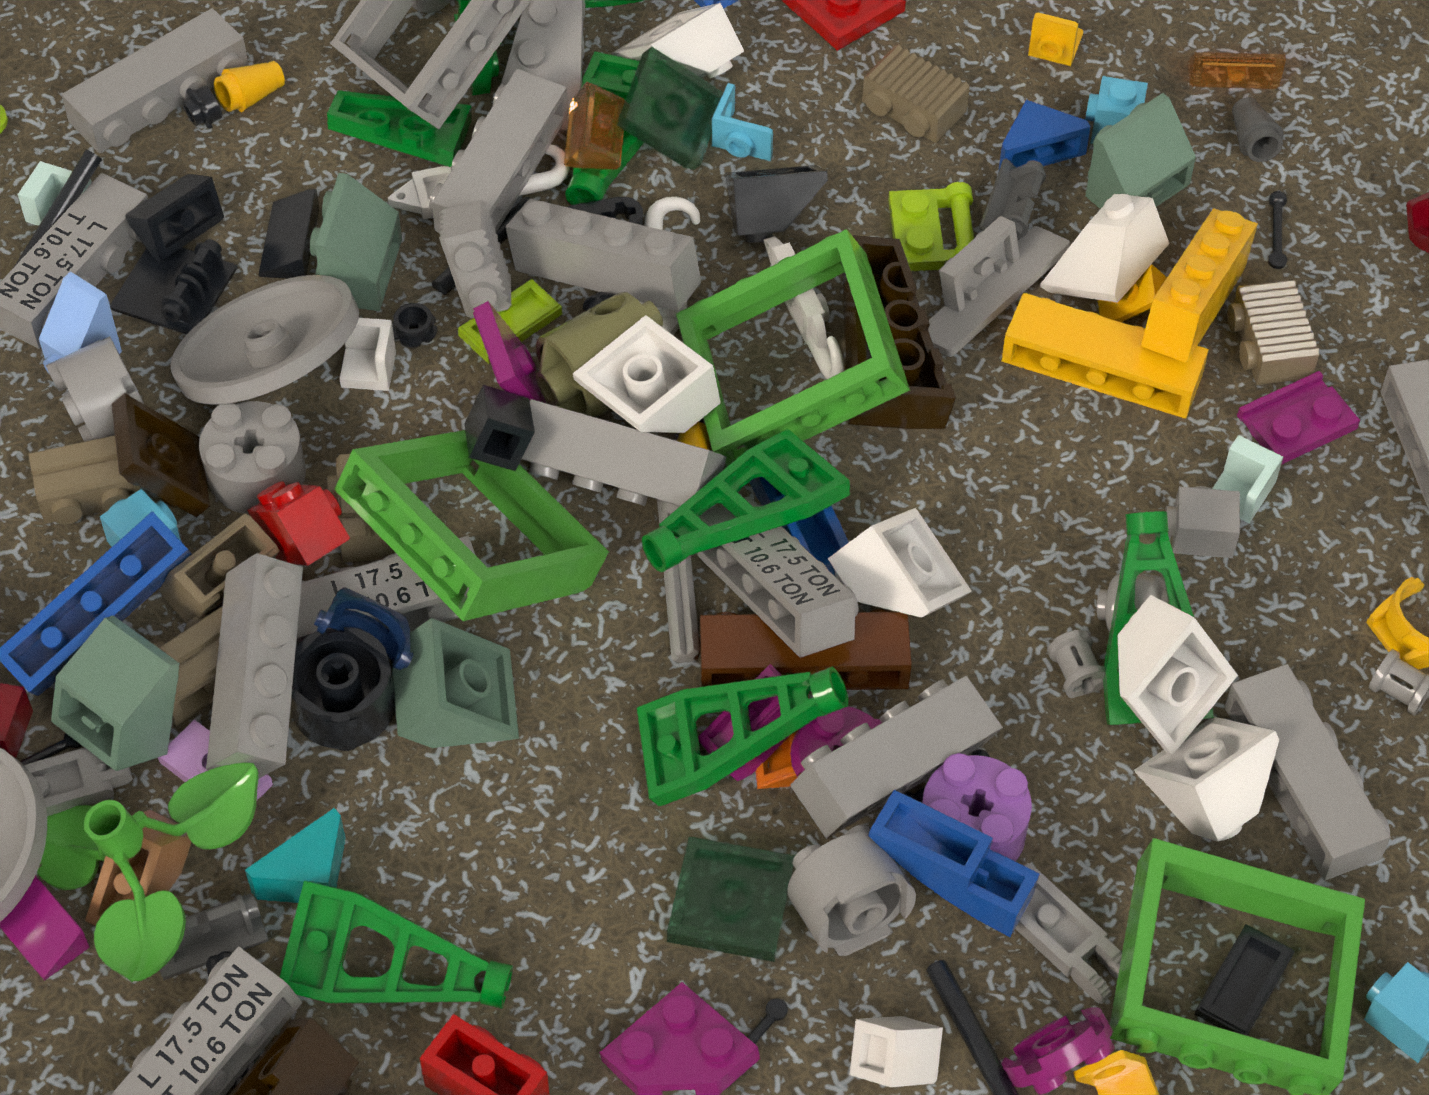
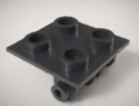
M211 239L197 244L194 251L180 248L161 262L156 261L146 248L110 304V309L188 334L210 314L238 266L237 264L222 260V255L220 254L222 247Z

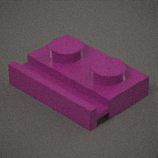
M1320 371L1239 407L1237 413L1239 420L1246 425L1260 446L1283 456L1281 465L1358 429L1360 419L1332 386L1327 387L1322 380L1323 375Z

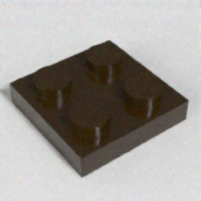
M124 393L112 404L119 474L132 485L147 489L161 497L171 507H178L197 518L210 507L207 480L199 451L200 437Z

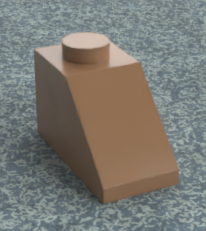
M150 809L144 812L149 818L172 825L178 824ZM146 827L142 829V847L134 857L129 859V863L143 887L145 897L158 891H169L182 873L191 846L187 832L181 836H172ZM105 856L85 921L95 926L105 910L112 904L120 900H134L133 892L121 869L113 859Z

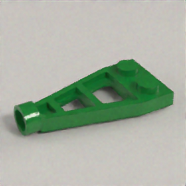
M594 51L582 79L573 176L565 192L566 199L571 205L603 200L609 185L668 115L681 83V70ZM603 100L641 108L640 112L629 124L599 117L600 104ZM593 136L621 142L612 156L589 151Z
M786 429L745 451L659 523V528L642 537V547L651 565L657 571L665 572L681 563L690 555L809 518L850 496V481L793 432ZM763 477L785 497L779 501L755 507L738 492L752 479ZM717 503H721L736 517L712 526H708L699 518L705 511Z
M1167 511L1125 514L1127 537L1104 662L1105 675L1103 686L1107 725L1142 723L1120 696L1118 634L1138 611L1134 604L1137 576L1143 571L1150 570L1161 573L1165 581L1168 604L1194 617L1169 541ZM1155 534V540L1151 544H1143L1139 541V536ZM1213 707L1203 719L1214 718Z
M829 667L814 674L805 672L684 689L637 707L649 799L656 805L663 806L706 790L817 717L846 708L848 706V695L840 674L835 668ZM809 691L812 692L813 698L809 699ZM778 696L781 716L768 725L752 731L748 705L754 701ZM730 712L734 732L733 737L716 751L702 756L696 726L697 719L708 713Z
M304 881L280 978L291 987L296 995L328 1003L480 1002V1004L503 1009L506 1000L504 992L509 990L513 965L483 959L361 893ZM367 926L386 936L392 942L394 955L391 967L382 976L353 977L344 970L343 964L351 932L354 928ZM419 946L446 958L448 967L443 983L438 986L412 984L404 980L403 973L411 947ZM486 971L480 992L475 987V977L478 973Z

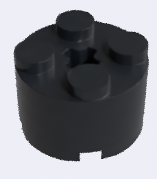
M344 627V632L327 633L326 630L321 634L316 631L302 639L296 645L291 695V710L299 730L314 743L340 751L353 750L379 736L391 722L396 709L391 665L382 643L370 633L353 627Z

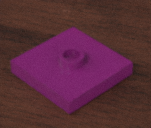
M489 301L473 308V315L499 386L506 392L529 398V400L532 399L546 403L536 381L535 371H537L535 362L527 347L522 344Z

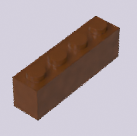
M886 609L858 613L855 617L854 640L801 658L757 614L738 615L733 612H719L714 615H700L701 687L755 680L771 664L782 675L805 672L814 674L833 667L840 674L846 690L909 689L912 664L908 614L892 612Z

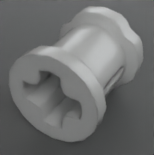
M1073 630L1058 636L1047 648L1050 659L1053 662H1058L1066 681L1063 688L1070 698L1096 692L1104 688L1105 667L1098 665L1091 650L1093 640L1088 631Z
M1392 649L1378 667L1370 682L1369 689L1375 693L1380 690L1407 705V712L1415 716L1429 697V674L1426 675L1402 661L1400 653ZM1396 675L1411 684L1413 689L1395 680L1394 676Z

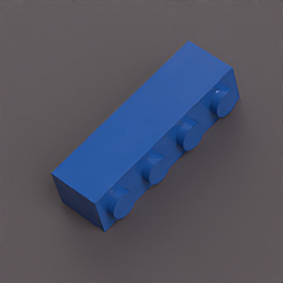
M153 511L150 512L0 647V662L29 693L39 696L55 683L57 674L104 618L114 615L123 621L162 586L171 570L191 556L192 553Z

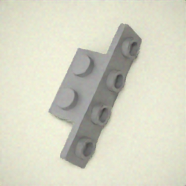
M1002 216L998 217L939 269L945 306L929 319L928 331L934 348H939L940 353L946 356H954L1054 266L1070 247V241L1038 226L1032 227L1025 236L1017 241L1015 222Z

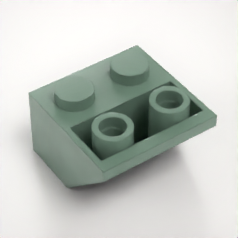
M1162 93L1148 103H1140L1127 117L1115 125H1107L1099 131L1093 141L1094 148L1091 166L1088 171L1085 196L1100 209L1114 194L1153 198L1157 207L1190 184L1196 156L1168 96Z
M338 173L333 191H326L324 195L321 228L315 227L311 235L310 253L312 256L317 257L315 275L331 276L342 280L349 287L358 308L380 311L402 242L399 212L349 174Z
M114 615L106 617L57 674L51 722L115 771L167 755L180 663Z

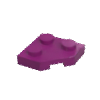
M683 982L599 1052L602 1062L636 1095H663V1091L695 1090L696 1095H720L760 1059L758 1046Z

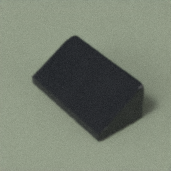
M187 174L126 213L125 217L130 227L154 259L161 262L218 224L224 218V214L212 177Z
M307 189L273 202L258 274L259 277L288 279L307 276L311 255L310 240L313 229L317 224L320 208L316 189Z

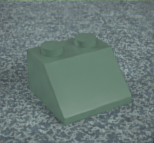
M434 618L429 619L410 632V652L414 653L413 658L407 668L401 670L393 668L398 736L430 748L519 738L510 649Z

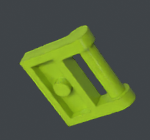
M954 182L944 189L889 191L888 201L893 239H900L911 271L941 269L950 258H953L974 239L969 207L973 203V196L969 184ZM938 208H951L957 244L955 249L944 250Z

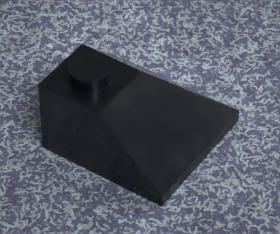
M817 165L726 172L725 178L734 233L745 235V242L754 243L764 242V239L773 237V232H784L828 181L827 170Z

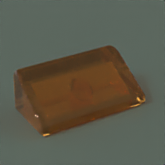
M1195 52L1188 61L1189 85H1192V87L1277 89L1280 86L1286 54Z
M586 82L570 103L564 157L565 166L616 170L621 166L626 110L625 99L592 83Z

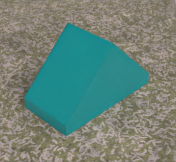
M333 808L245 869L251 893L257 900L298 903L304 881L316 882L337 888L346 839L339 812Z

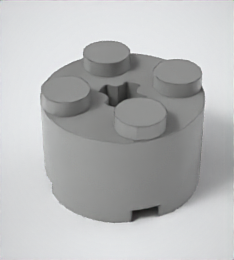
M110 336L46 365L58 391L68 389L67 392L62 394V401L74 425L77 426L85 422V425L78 427L84 442L115 435L112 404L124 393L144 404Z
M248 401L237 404H220L212 411L211 419L207 422L200 435L199 451L208 487L224 506L235 512L249 514L247 510L260 503L257 495L266 488L281 481H284L286 486L295 482L303 485L306 476V465L300 434L296 422L287 407L280 404L273 405L266 402Z
M867 825L855 826L847 831L845 835L833 839L821 847L819 845L807 846L797 853L792 862L796 870L788 884V897L821 950L828 953V948H834L838 956H847L888 937L893 933L888 924L899 913L906 919L916 901V893L913 886L897 862L868 836L870 828Z

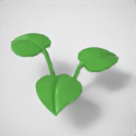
M236 763L220 766L198 774L182 784L173 794L168 804L170 816L178 823L175 825L149 818L142 811H138L131 816L125 807L115 800H104L94 806L78 805L47 816L46 844L40 862L42 865L37 870V874L45 882L61 890H73L83 887L95 877L99 867V860L104 861L105 856L113 859L119 866L133 892L134 900H120L108 907L98 920L94 931V943L99 957L109 968L129 981H142L162 969L178 950L184 936L186 924L185 912L175 895L169 891L162 890L145 897L143 887L129 863V859L134 857L142 847V829L146 827L172 836H181L187 832L190 841L201 849H216L231 844L245 833L255 814L259 772L254 763Z

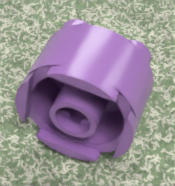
M957 753L946 758L943 765L929 778L924 789L922 803L993 837L990 850L1015 862L1022 853L1032 809L1026 776L1021 771L1011 768L1007 764L991 757L968 756Z

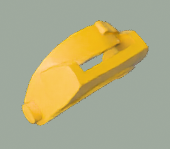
M1410 577L1375 609L1366 623L1388 652L1394 649L1400 653L1402 661L1416 669L1429 667V638L1418 632L1406 620L1400 608L1402 600L1420 592L1424 587V583L1419 578Z

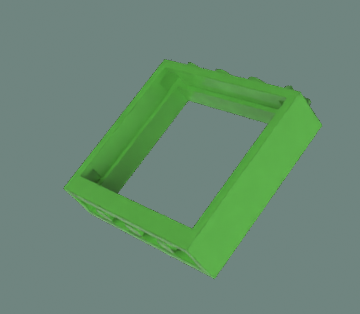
M847 229L836 235L826 237L821 242L793 256L786 257L777 264L751 277L741 279L736 284L708 298L699 300L694 305L676 313L683 343L712 364L721 403L704 416V421L712 451L727 457L725 461L727 467L748 449L786 429H789L804 441L910 391L867 254ZM845 273L872 358L731 425L707 339ZM887 377V379L879 381L880 379ZM744 445V447L737 450V447Z
M465 430L353 449L334 489L462 621L583 592L593 584L609 553L520 464L516 471L469 458ZM472 460L479 465L477 471L470 465ZM463 473L544 555L487 567L405 484ZM467 588H469V590H468V592H467V594H466L468 597L466 598V597L464 596V594H465Z
M1153 838L1137 863L1110 1026L1113 1029L1110 1039L1137 1046L1136 1052H1158L1176 1057L1182 1064L1191 1068L1206 1069L1211 1067L1232 1073L1237 1080L1247 1084L1266 1083L1287 1089L1291 1095H1303L1304 1093L1310 1095H1329L1344 1077L1365 899ZM1161 888L1305 930L1335 936L1320 1057L1142 1006Z

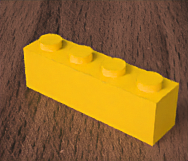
M1212 209L1153 298L1141 347L1185 363L1188 362L1240 279L1247 264L1258 223L1244 219L1243 216L1233 211Z
M1023 292L1005 334L1001 362L1186 419L1203 376L1209 349L1197 346L1188 362L1185 363L1141 347L1145 332L1143 327L1128 325L1102 317L1094 312L1082 311L1056 303L1048 298H1040Z

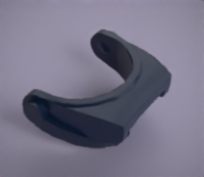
M346 587L337 592L327 612L321 609L314 621V625L318 626L316 631L321 634L327 628L344 632V627L358 628L370 633L382 643L386 649L387 656L392 661L393 668L398 670L407 668L413 658L414 653L410 652V627L406 617ZM346 609H356L359 611L369 613L372 616L378 618L380 621H382L388 627V629H386L381 623H379L370 616H367L357 611Z

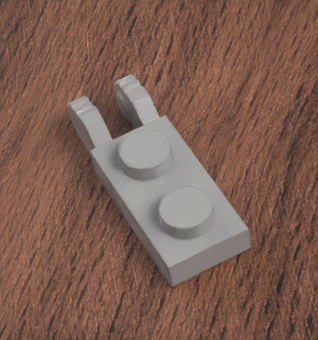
M1027 863L1024 865L1025 867L1040 873L1034 895L1015 929L1066 977L1071 975L1073 981L1098 1004H1103L1112 995L1110 993L1112 991L1109 989L1110 986L1085 961L1094 954L1097 960L1107 968L1109 973L1113 977L1118 978L1122 956L1121 951L1107 939L1108 934L1038 869L1031 863Z

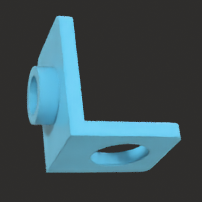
M728 83L712 117V146L725 149L736 157L752 156L771 161L773 130L769 127L732 118L735 112V85Z

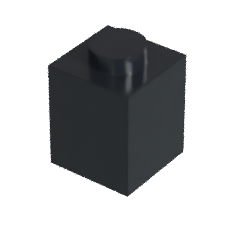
M487 385L482 386L464 423L469 458L516 471L535 433L529 398Z

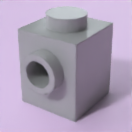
M1179 486L1175 505L1165 507V511L1168 514V535L1172 536L1173 553L1233 558L1240 534V491L1216 490L1206 486Z

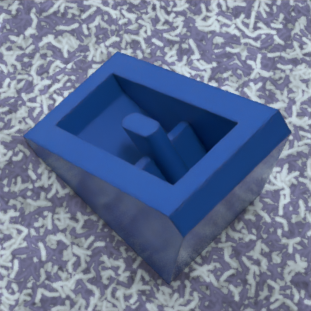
M1026 100L1002 143L999 169L1005 158L1017 168L1030 160L1038 161L1043 166L1086 155L1091 127L1087 120Z

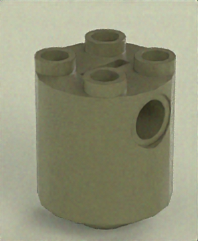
M619 292L540 336L536 342V355L540 365L539 371L536 373V381L541 393L549 404L595 418L611 410V408L577 383L573 378V373L645 315L662 327L663 319L657 307L651 301L641 304L638 299L628 292Z

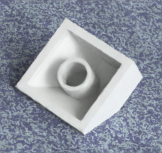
M721 3L679 12L611 54L681 70V74L691 76L707 73L709 78H713L732 68L733 65L730 60L743 53L744 49Z
M1114 194L1109 198L1040 284L1041 288L1054 294L1118 303L1170 244L1153 198L1131 196L1128 194Z
M646 315L573 373V378L577 383L640 432L685 433L721 403L713 365Z
M916 508L870 526L828 558L835 569L836 578L845 587H849L853 591L857 602L921 618L972 592Z
M1152 595L1148 597L1118 634L1120 696L1161 747L1173 756L1236 679L1238 674L1194 617Z
M1214 716V718H1210L1196 727L1173 756L1163 750L1134 771L1192 834L1219 842L1237 835L1244 823L1259 814L1279 738L1274 730Z

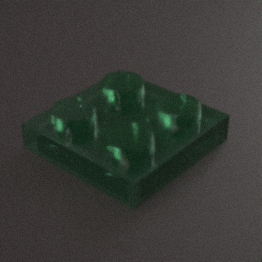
M651 46L642 53L617 126L684 168L695 170L701 165L712 134V117L724 92Z
M689 836L668 924L667 942L775 962L788 901V884L794 872L792 862L795 855Z

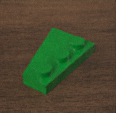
M341 90L337 91L327 112L329 130L448 167L452 166L455 155L461 149L472 121V105L457 104L440 129L409 110L393 96Z

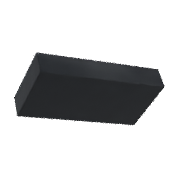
M1245 924L1196 1008L1194 1015L1218 1028L1248 1036L1292 959L1295 950Z

